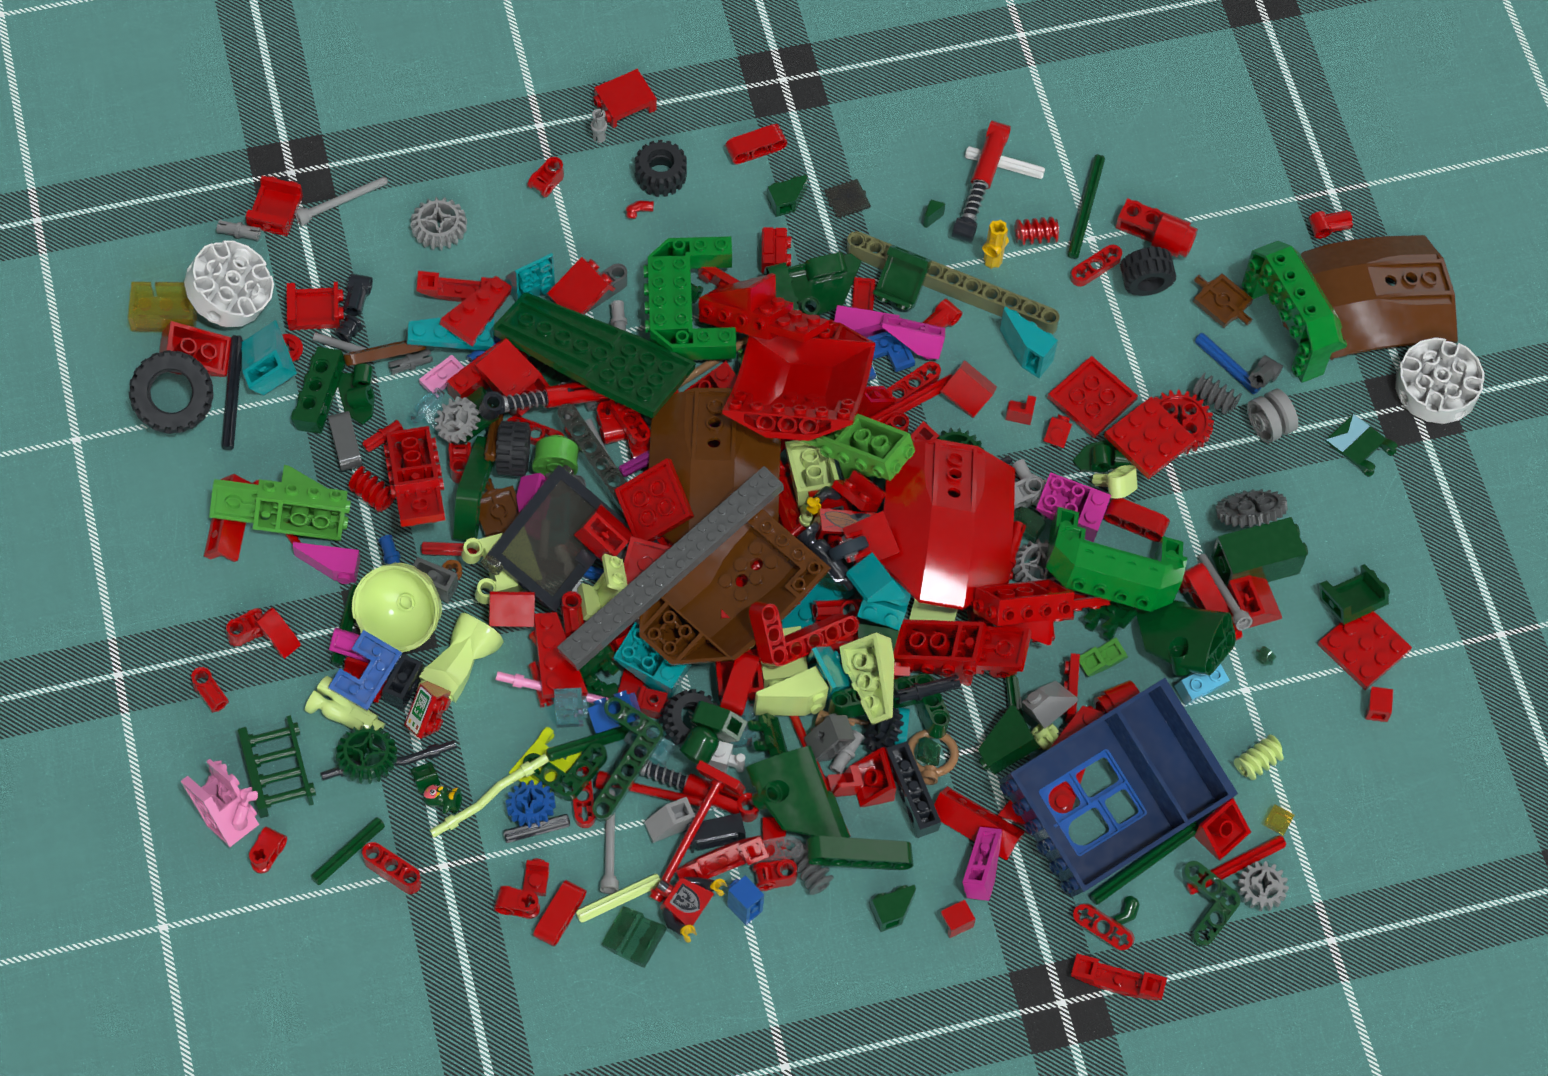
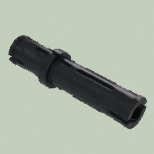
M957 675L923 684L914 683L911 687L895 690L894 698H899L896 700L897 704L911 700L920 701L923 697L959 689L961 684L960 680L955 681L959 678Z

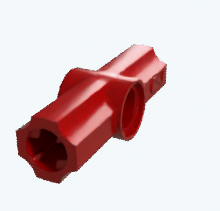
M842 598L839 600L813 601V619L823 620L835 614H844L843 608L846 604L850 607L846 615L863 619L857 617L862 599L848 600Z

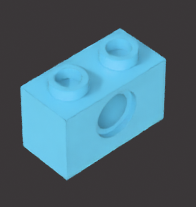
M1220 664L1211 675L1195 673L1181 680L1175 685V688L1186 706L1223 687L1230 680Z

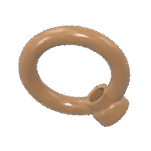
M927 730L919 731L909 739L908 744L913 756L915 746L921 740L933 738L927 733ZM947 733L944 737L939 738L950 750V757L946 764L939 768L933 765L922 766L915 759L926 785L937 784L938 777L949 773L957 764L959 758L958 746L955 740Z

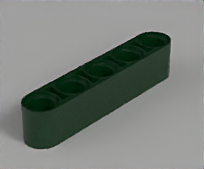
M813 836L806 840L808 863L811 865L907 870L914 866L912 845L907 841Z

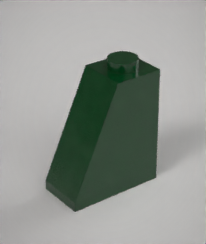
M1014 704L1008 708L978 748L982 756L979 758L980 763L985 770L990 769L994 775L1040 748L1023 716Z

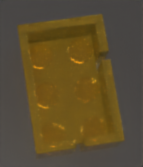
M131 282L128 314L131 331L162 332L170 321L196 328L197 311L187 297L184 282H155L158 297H154L151 282Z

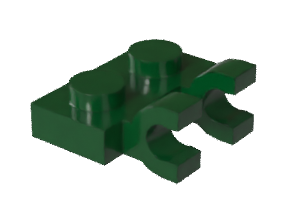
M1110 601V605L1101 606L1099 609L1088 607V613L1083 617L1087 621L1085 629L1093 632L1098 625L1099 619L1103 618L1107 620L1101 626L1105 630L1103 638L1110 641L1115 636L1118 627L1125 629L1137 614L1136 609L1114 601Z
M609 644L579 669L584 684L592 685L597 691L604 685L596 675L601 668L604 671L608 670L613 676L619 671V668L611 659L616 653Z
M765 713L758 716L759 721L750 720L747 722L750 731H762L765 741L753 742L756 751H767L771 757L788 752L778 717Z

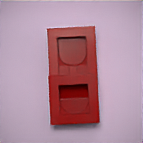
M273 607L255 620L264 636L271 641L282 658L285 659L301 646L295 634Z

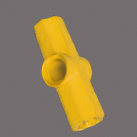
M1002 220L990 223L987 241L982 246L985 266L990 269L1000 267L1005 247L1009 243L1006 222Z

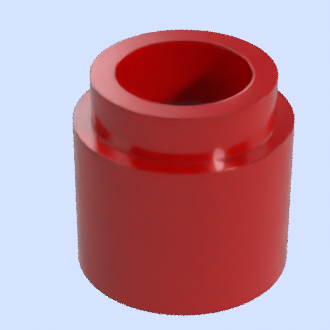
M1165 212L1157 227L1151 247L1165 248L1174 257L1178 258L1180 255L1187 258L1196 238L1198 228L1192 227L1191 222Z
M1125 681L1102 691L1100 696L1094 698V708L1104 712L1105 715L1140 692L1132 681Z

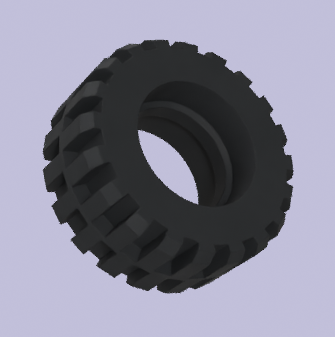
M166 350L152 354L141 362L139 367L134 370L132 379H130L129 399L132 409L144 424L156 431L167 434L183 433L196 427L197 424L205 419L208 411L211 409L214 392L209 373L198 360L183 352ZM177 372L185 376L190 382L192 397L189 404L181 411L174 413L164 412L152 401L151 387L154 380L161 374Z

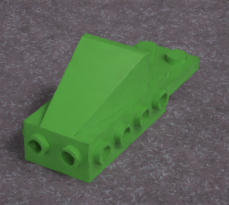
M860 414L856 415L853 425L810 441H802L819 448L820 453L824 457L838 460L845 479H849L852 472L857 470L865 477L876 476L891 481L915 452L910 433Z
M284 465L282 482L259 479V485L214 479L209 517L253 523V529L341 541L342 529L347 530L348 517L345 516V513L349 514L351 501L347 500L348 491L328 489L289 465Z

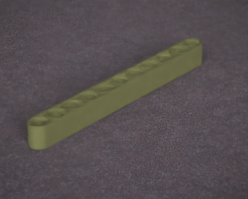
M855 231L848 235L846 252L847 254H853L864 263L883 270L888 258V249L892 244ZM935 261L931 262L923 286L1002 317L1003 309L1006 306L1011 310L1017 311L1026 320L1034 322L1045 332L1054 334L1057 331L1060 318L1057 310Z

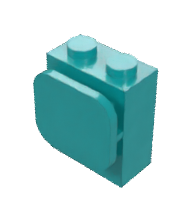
M894 579L906 595L905 599L866 602L862 597L857 617L900 630L911 594Z

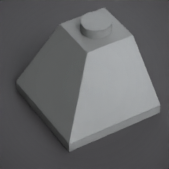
M1054 681L1030 693L1022 701V710L1045 729L1079 700L1060 683Z

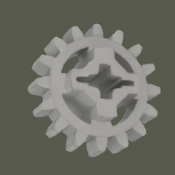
M457 396L455 401L450 398L448 405L442 404L443 410L437 411L440 417L434 420L439 424L435 427L439 432L438 435L447 442L451 443L453 441L456 444L459 443L460 439L466 442L467 435L472 437L473 433L471 431L478 429L475 423L480 422V419L477 417L479 410L476 409V405L465 397L461 399Z
M1257 861L1254 864V868L1248 865L1246 872L1242 871L1241 879L1238 882V886L1242 888H1240L1238 893L1239 895L1245 894L1243 902L1250 901V908L1258 905L1259 911H1262L1263 907L1266 906L1268 911H1271L1273 905L1278 908L1281 901L1285 900L1287 896L1285 893L1289 889L1285 885L1288 879L1281 877L1284 871L1279 870L1277 872L1275 864L1268 867V863L1265 861L1263 866H1260ZM1262 880H1263V884H1264V888H1265V891H1264V892H1263V888H1262V884H1261Z

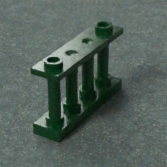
M291 715L286 716L289 726L254 736L253 733L248 734L247 727L238 729L252 789L258 793V798L255 801L260 818L269 816L267 808H270L271 805L307 796L309 806L314 805L312 796H316L313 782L308 783L296 737L300 735L298 723L292 722ZM290 735L292 737L294 747L259 756L258 754H253L252 747H256V744ZM297 756L299 767L265 776L258 774L257 768L261 767V764ZM302 775L304 787L271 796L263 794L262 788L266 787V784Z

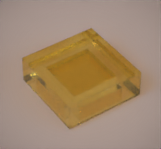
M1274 804L1264 822V826L1284 836L1295 815Z

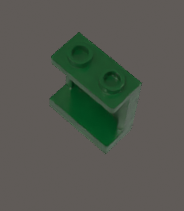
M892 245L888 249V258L873 294L877 295V299L888 303L890 300L897 303L896 307L900 309H912L917 303L932 260Z
M1365 564L1360 566V575L1334 587L1327 580L1319 583L1320 600L1343 625L1389 604L1390 590L1388 585L1382 582L1377 577L1375 571L1370 570Z

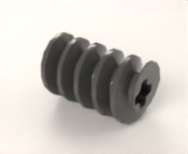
M1205 372L1196 383L1193 395H1200V400L1203 399L1204 401L1208 398L1207 404L1211 406L1215 403L1214 409L1219 410L1222 408L1221 413L1223 415L1228 412L1231 413L1238 404L1242 394L1239 393L1234 397L1235 389L1226 392L1227 384L1220 388V380L1212 383L1213 376L1211 375L1206 379Z
M806 844L797 846L790 851L789 856L796 863L797 871L802 873L801 879L806 881L805 886L810 889L809 894L815 895L825 890L829 886V882L834 879L833 875L825 876L830 869L808 863Z

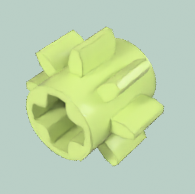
M1053 723L1045 729L1038 724L1032 730L1035 739L1043 750H1048L1059 737L1057 734L1059 730Z

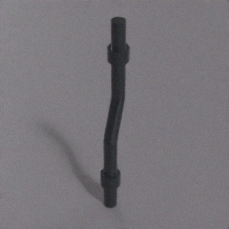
M454 740L440 745L433 744L427 746L428 749L403 757L397 756V762L393 764L405 766L429 757L433 759L439 757L441 753L456 749L457 747ZM353 761L355 764L361 765L358 761ZM338 767L320 772L323 781L339 775L341 777L344 776L343 770H340Z

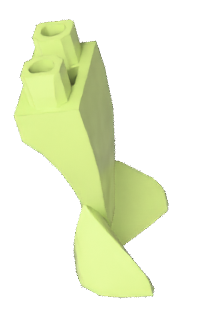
M461 613L452 632L450 647L425 667L419 676L420 683L429 681L451 691L449 698L451 702L456 703L469 679L474 660L495 653L504 643L503 638L495 629L469 614Z

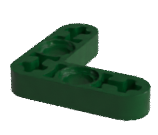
M594 743L585 750L567 773L548 762L539 767L542 769L541 773L537 768L534 770L535 773L530 776L538 782L541 781L545 787L549 786L551 791L564 800L571 801L578 797L605 764L608 754L602 744ZM600 751L601 757L596 756L594 758L592 753ZM536 753L528 754L525 756L523 764L527 761L529 763L540 757V755ZM581 767L589 769V773L584 777L577 775V770ZM549 772L557 774L556 780L552 782L546 781L545 776ZM561 781L567 787H571L572 785L573 791H567L565 793L564 787L560 784Z
M1190 861L1182 868L1183 878L1213 902L1191 934L1192 942L1196 946L1205 947L1215 939L1239 907L1241 899L1234 889L1200 862ZM1195 867L1197 869L1195 872L1197 875L1191 877L1189 875L1190 870L1188 868L1191 869ZM1205 874L1207 877H1205L1199 884L1198 881L1201 878H1199L1198 876L1202 877ZM1212 880L1216 883L1217 889L1215 892H1209L1206 889V881ZM1223 889L1224 892L1221 893L1222 895L1217 898L1216 895H1218ZM1223 896L1226 898L1231 896L1233 904L1227 906L1225 904L1227 900ZM1213 912L1221 915L1222 921L1218 925L1211 922L1210 915ZM1207 927L1211 928L1205 935L1207 940L1200 941V934L1198 932H1203Z

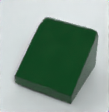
M932 199L929 201L924 216L923 226L925 228H928L944 215L945 203Z
M432 762L410 769L420 794L424 793L426 788L431 785H440L438 774Z

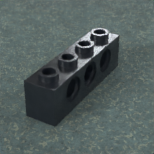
M908 742L886 748L895 785L917 838L939 831L941 820Z

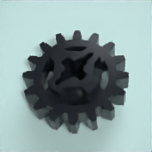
M893 707V717L876 724H871L869 718H867L869 723L864 725L866 732L862 734L866 738L863 743L867 745V749L875 752L884 747L886 750V748L893 746L895 741H899L897 736L902 734L903 731L900 730V727L904 725V722L900 721L903 718V715L899 713L900 710Z

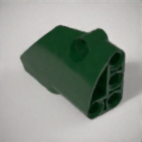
M811 746L791 750L746 767L751 785L756 788V791L752 794L754 806L760 810L767 808L782 830L809 836L850 838L837 800L831 791H827Z

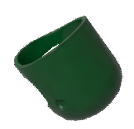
M697 726L689 732L679 750L696 764L700 760L709 764L719 746V739L711 730Z

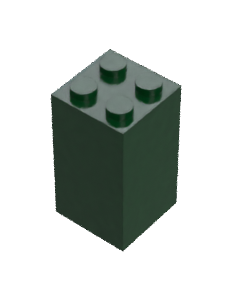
M1292 517L1270 522L1269 524H1262L1261 526H1254L1218 536L1211 556L1219 576L1227 587L1230 580L1248 575L1264 578L1271 582L1300 574L1308 555V548L1304 542L1302 543L1299 526L1294 524Z

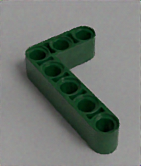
M477 436L457 489L454 540L466 541L470 538L477 539L481 499L495 461H486L484 459L487 437Z
M918 674L894 679L893 707L899 708L916 705L927 733L936 739L944 737L949 726L950 715L940 693L923 697L920 701L911 700L901 704L896 703V700L899 698H894L895 690L911 687L914 683L923 684L935 681L933 677L928 674ZM853 688L839 690L832 694L828 709L829 715H847L848 718L867 715L861 704L858 692Z
M617 697L609 698L605 702V713L609 719L636 735L637 738L593 804V813L600 821H607L614 815L663 739V729L658 722ZM614 703L621 706V710L617 714L609 712V707ZM631 716H638L640 718V723L637 726H630L628 724V719ZM650 728H657L659 736L651 739L647 736V731ZM638 747L647 749V754L642 758L634 755L635 749ZM626 766H632L635 769L634 774L630 777L622 774V770ZM613 785H619L622 787V792L618 796H612L609 793L610 788ZM599 805H608L610 808L609 812L606 815H599L597 813Z

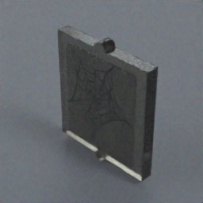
M858 179L824 190L829 201V207H832L837 219L871 208L866 197V191L862 189Z

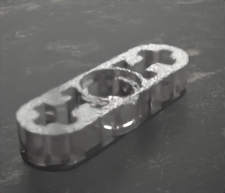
M793 836L763 840L766 848L769 845H774L775 853L771 857L753 863L750 866L761 862L796 858L802 853L803 844ZM791 843L795 844L791 851L781 848V846L789 847Z

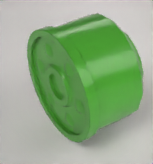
M551 435L540 439L535 446L532 464L533 471L545 476L546 473L553 472L558 465H561L570 474L576 475L578 472L579 451L577 444L561 435Z

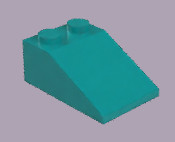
M831 646L811 649L806 659L807 667L810 669L816 666L829 687L826 701L831 699L834 692L851 688L850 683L852 681L849 675L842 669L840 665L842 660L837 651H833Z

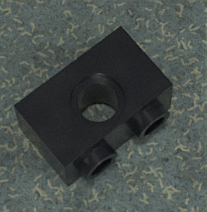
M402 654L382 690L385 703L405 710L420 682L419 676L424 670L423 662Z

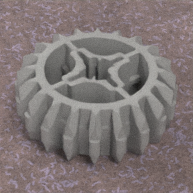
M436 197L434 201L427 199V204L420 202V208H415L410 223L414 238H417L418 243H423L425 248L431 245L432 250L439 247L442 251L443 246H447L450 249L451 243L457 245L458 239L463 240L464 233L467 231V218L465 217L464 210H461L459 204L455 205L453 199L447 202L445 197L442 200Z
M1038 538L1035 544L1029 541L1027 546H1021L1020 551L1016 555V565L1012 568V572L1015 574V582L1046 580L1048 575H1052L1046 568L1048 539L1041 543ZM1036 556L1035 560L1025 563L1028 559ZM1055 577L1050 578L1051 580L1062 585Z

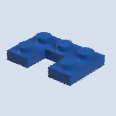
M888 331L868 337V339L875 342L873 360L887 355L895 372L915 366V360L909 347ZM871 367L868 381L876 379L873 367Z
M363 630L352 647V651L370 661L369 665L360 679L340 668L328 689L368 711L401 657L402 652Z

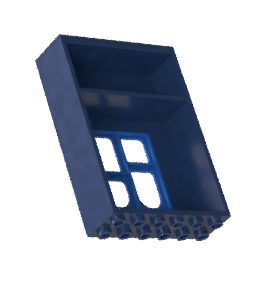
M1166 678L1148 687L999 780L1001 791L1005 796H1009L1013 803L1012 808L1014 812L1022 817L1027 833L1031 836L1033 835L1037 842L1038 851L1046 856L1049 861L1048 866L1053 874L1058 875L1063 891L1071 897L1085 892L1238 794ZM1106 758L1116 773L1118 781L1094 797H1088L1078 782L1076 774L1099 759ZM1062 782H1068L1080 802L1078 807L1067 813H1058L1049 804L1051 790ZM1120 790H1126L1137 807L1138 812L1125 822L1118 824L1105 805V801ZM1096 808L1106 822L1109 831L1085 846L1074 843L1069 836L1071 822L1090 809Z

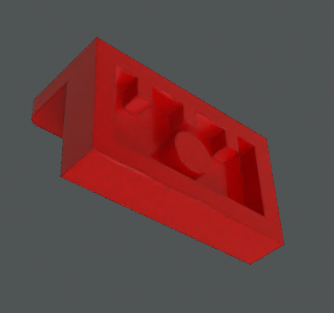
M857 470L852 472L849 479L835 480L832 485L833 489L861 511L876 512L886 495L883 490Z

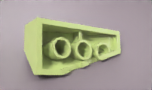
M874 633L840 646L843 669L849 675L853 689L858 692L861 704L871 724L892 718L894 654L891 638Z

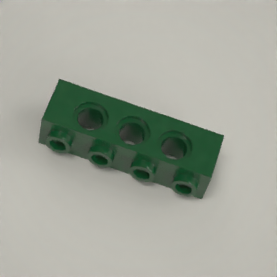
M317 347L315 355L313 354L311 357V366L309 372L305 374L304 386L298 394V404L296 409L292 411L291 419L298 431L322 434L345 367V359L342 350Z

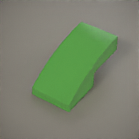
M1115 637L1101 647L1097 648L1095 646L1082 654L1079 662L1088 677L1122 662L1128 658V655Z

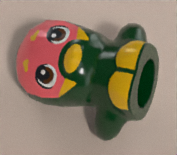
M431 785L424 791L423 799L427 806L443 807V814L449 810L456 814L462 804V793L460 788L448 790L446 786Z

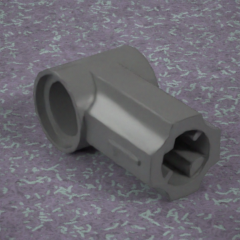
M1264 355L1248 378L1251 386L1256 389L1264 388L1270 381L1274 382L1281 373L1283 365Z

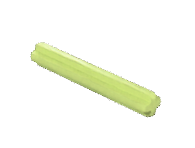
M653 874L578 909L576 915L579 921L583 923L649 892L651 888L655 889L661 879L658 874Z

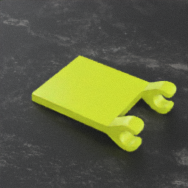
M546 727L542 731L536 742L509 771V774L521 768L520 765L523 764V760L528 754L546 755L549 748L546 744L555 736L554 731L550 727ZM580 752L568 756L566 760L560 758L549 762L567 773L582 754ZM549 772L545 776V780L548 782H552L557 778L555 772ZM524 776L518 780L520 783L524 781L526 785H529L531 780L534 781V785L539 783L531 776Z

